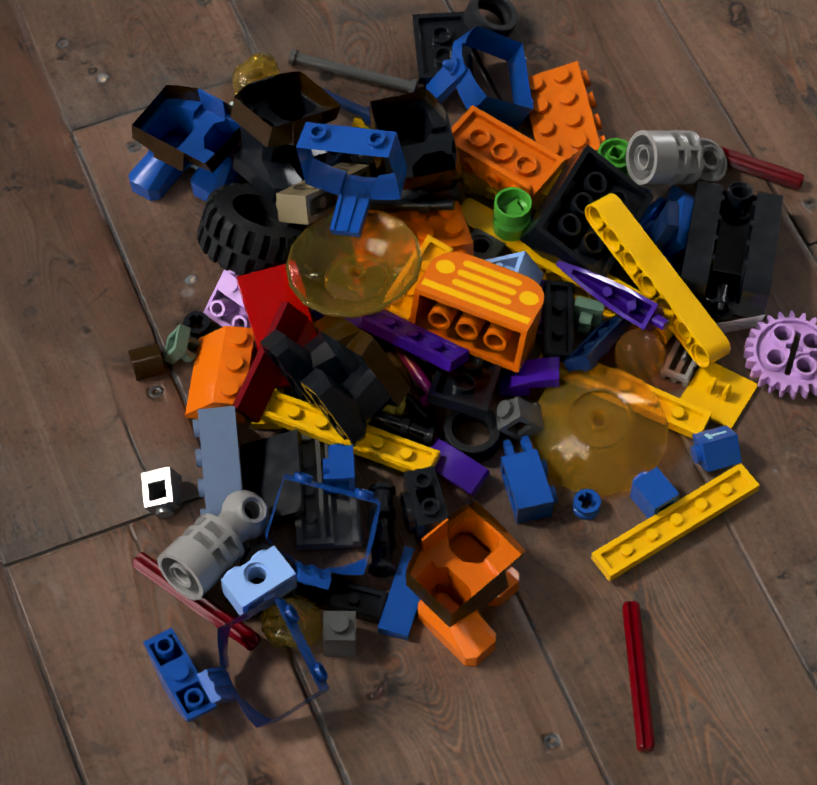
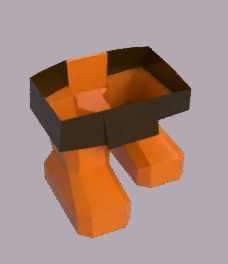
M477 501L455 511L424 536L416 547L406 568V586L421 599L418 602V619L465 666H477L495 651L496 633L477 612L483 610L487 605H502L518 591L519 572L512 566L526 552L511 534Z

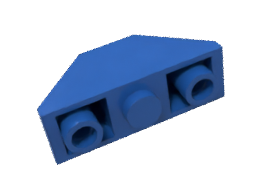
M173 628L143 642L161 685L176 711L187 723L217 708L216 704H211L197 675L198 672Z

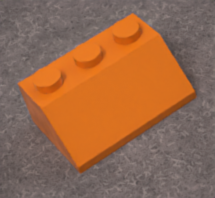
M224 326L198 339L199 345L196 350L197 356L194 361L185 418L198 419V409L233 405L256 356L257 346L251 328ZM236 412L237 423H245L246 418Z

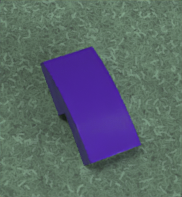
M560 357L527 360L518 373L506 368L501 370L500 396H530V388L560 387Z
M439 438L430 447L440 451V458L435 466L436 474L446 479L452 486L473 497L490 474V471Z

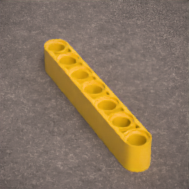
M610 193L587 205L585 216L591 227L643 295L662 306L664 310L663 317L670 321L669 329L695 363L700 367L706 368L728 355L731 351V346L725 334L617 195Z

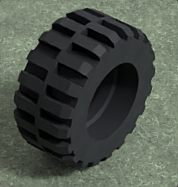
M231 183L229 186L226 184L222 185L209 194L197 230V240L203 253L208 254V258L212 262H217L221 268L226 271L231 270L238 276L294 262L296 270L299 272L304 264L314 234L313 223L304 225L279 222L275 202H271L250 183H245L244 185Z

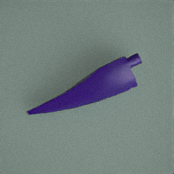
M558 260L556 264L558 268L619 316L646 331H651L657 327L664 331L668 327L670 321L663 317L664 310L659 304L620 283Z

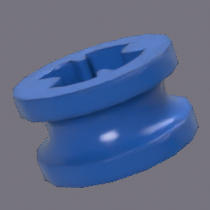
M581 489L575 494L572 508L574 514L583 520L595 518L600 511L601 498L592 489ZM585 500L592 502L588 509L582 507V502L585 503Z

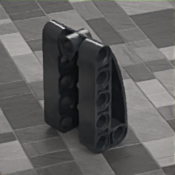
M698 181L681 279L712 318L724 320L731 316L750 318L765 315L773 277L784 196L758 191L757 195H753V188L745 182H733L728 186L727 190H724V185Z

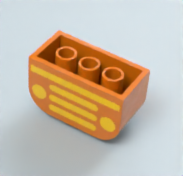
M447 252L432 260L416 285L410 322L469 350V354L475 357L482 358L518 373L535 343L544 302V292L540 285L528 276L467 253Z

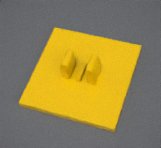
M714 362L706 368L699 367L680 399L712 412L711 421L721 426L727 425L732 429L757 389L758 384Z

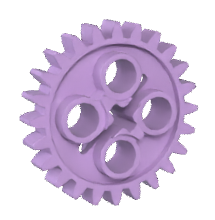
M780 311L776 320L772 316L767 315L765 323L758 321L756 329L751 328L749 338L745 342L743 358L747 359L745 368L752 369L750 378L760 377L758 381L759 387L765 384L769 385V394L775 389L779 390V398H782L785 392L790 393L792 400L795 399L797 393H800L804 399H807L809 391L817 396V318L814 317L807 321L805 313H802L800 318H795L793 311H790L789 317L785 318ZM799 335L800 341L790 375H785L794 337Z

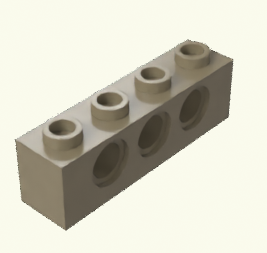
M341 162L332 166L346 171L350 175L371 177L370 165ZM303 180L276 193V208L278 210L279 222L309 225L333 213L339 195L321 190L322 188L318 189L310 186Z

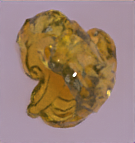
M259 52L251 55L244 63L238 65L232 75L235 93L237 94L250 82L279 74L277 60L274 56Z
M293 596L281 598L285 599L287 604H291L296 609L299 616L297 624L308 646L315 643L322 632V620L318 606L308 597ZM277 604L265 609L261 618V631L264 633L267 641L274 648L286 645L298 650L299 648Z

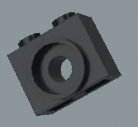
M434 466L404 472V491L400 492L402 514L408 534L415 535L418 546L424 536L449 516Z

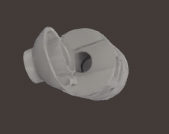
M640 130L629 140L626 165L630 177L638 185H688L695 183L698 179L708 182L720 180L727 170V158L722 148L711 139L700 138L692 130Z
M240 490L227 496L222 504L221 513L218 516L209 513L199 516L195 525L189 526L184 531L183 536L176 538L157 558L158 567L166 581L186 598L200 600L219 582L222 575H225L233 567V564L238 563L245 555L243 543L246 540L256 539L263 534L269 521V511L266 503L256 493ZM244 507L251 512L252 519L245 514Z

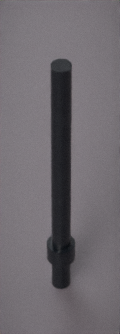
M419 196L418 199L371 200L368 211H418L419 214H431L432 211L455 210V200L432 199V196Z

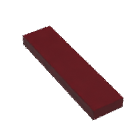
M281 302L265 337L272 331L278 330L297 342L308 320V316L289 302ZM261 346L232 405L235 406L236 412L254 423H259L281 376V372Z

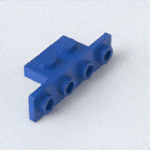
M673 185L668 189L666 204L668 200L678 202L679 227L662 251V254L681 277L695 198Z

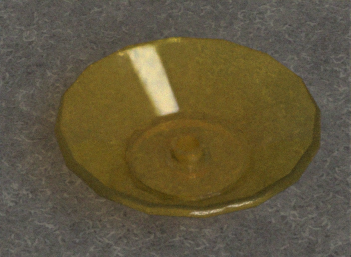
M368 210L360 238L331 234L330 226L334 215L332 213L308 226L291 246L285 266L290 289L305 306L326 316L353 319L376 314L399 302L417 282L423 260L418 238L407 225L393 216L375 210Z
M594 367L586 372L577 370L566 373L560 378V387L546 388L538 401L541 407L544 429L530 437L532 447L537 449L540 460L545 459L549 476L556 483L576 493L581 489L588 488L596 491L599 496H609L630 490L633 479L643 471L649 472L656 468L666 451L668 421L660 399L643 380L618 368ZM600 419L604 421V424L596 426L593 422Z

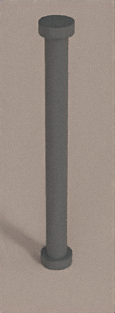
M292 49L289 55L288 64L292 66L300 64L408 91L409 93L417 92L419 80L417 79L410 81L301 54L296 49Z

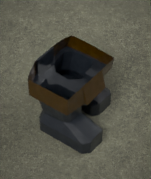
M301 71L281 73L248 83L234 96L231 118L240 125L242 144L235 151L232 168L271 202L276 203V193L303 181L297 173L303 172L296 146L305 123L326 124L336 120L341 105ZM311 149L313 158L325 163L327 151Z
M423 90L370 101L371 129L397 132L407 165L401 199H418L419 196H432V199H454L462 205L466 199V189L463 181L461 159L454 141L448 113L429 90ZM348 153L350 163L370 165L371 173L377 171H386L387 174L394 173L389 158Z
M333 311L313 323L319 334L304 347L278 330L272 331L260 342V346L296 394L303 401L307 399L311 407L317 405L335 431L344 440L348 438L353 447L366 438L367 424L387 405L399 407L411 389L375 338Z

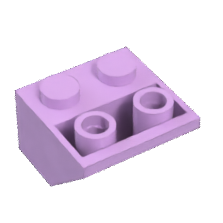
M224 269L203 313L222 327L251 328L236 281L238 275H235V272L231 270L226 271Z

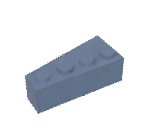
M235 406L198 409V419L193 420L194 438H200L201 449H195L197 468L203 467V478L198 479L199 497H205L206 508L200 509V516L206 513L218 516L221 513L222 504L227 496L235 491L242 490Z

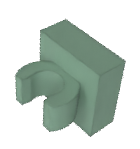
M581 296L576 297L574 303V322L579 324L577 332L589 335L591 326L597 327L603 321L605 309L603 303Z
M180 324L167 336L163 355L164 362L173 365L180 358L185 362H192L196 358L197 354L190 352L187 348L194 349L199 345V341L196 338L189 337L190 327Z

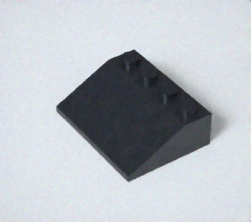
M587 144L570 158L519 240L541 257L556 264L560 260L607 277L617 259L587 221L585 216L586 206L613 193L621 199L639 223L654 197Z

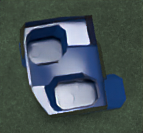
M166 85L132 124V138L149 149V152L128 174L132 191L149 201L159 200L182 173L193 164L198 166V169L190 179L193 194L205 202L209 194L220 186L239 183L243 177L232 168L235 151L242 144L240 125L231 118L232 105L199 88Z

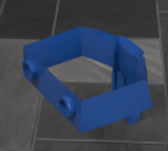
M479 26L474 27L454 41L452 58L444 60L441 70L426 84V90H429L440 104L457 89L467 110L473 105L504 124L516 128L533 110V99L531 98L526 67L527 58L524 55L523 43ZM464 46L483 51L507 61L513 103L485 95L473 78L470 69L465 67L462 55Z
M311 122L305 123L296 146L305 182L315 188H322L321 190L339 195L330 226L331 234L360 238L372 199H401L407 165L397 132ZM311 149L389 158L394 173L379 175L378 178L350 175L346 171L334 168L313 158Z
M295 472L294 476L284 474L265 529V536L267 542L292 560L291 563L294 564L297 582L303 583L305 586L312 585L328 590L332 580L330 572L343 575H363L374 541L381 506L379 499L373 497L374 493L366 489L355 488V492L312 481L313 476L306 473ZM284 479L377 503L365 558L348 565L327 567L323 570L315 565L310 564L306 566L300 561L295 562L293 557L280 550L270 540L268 532Z
M272 598L219 627L217 641L220 667L209 668L197 674L211 704L237 701L241 710L256 728L279 722L330 690L326 682L328 680L327 671L320 662H316L297 624L299 621L298 613L291 604H287L285 599ZM277 604L319 691L272 720L255 710L245 699L240 698L226 668L229 667L228 637L230 627Z

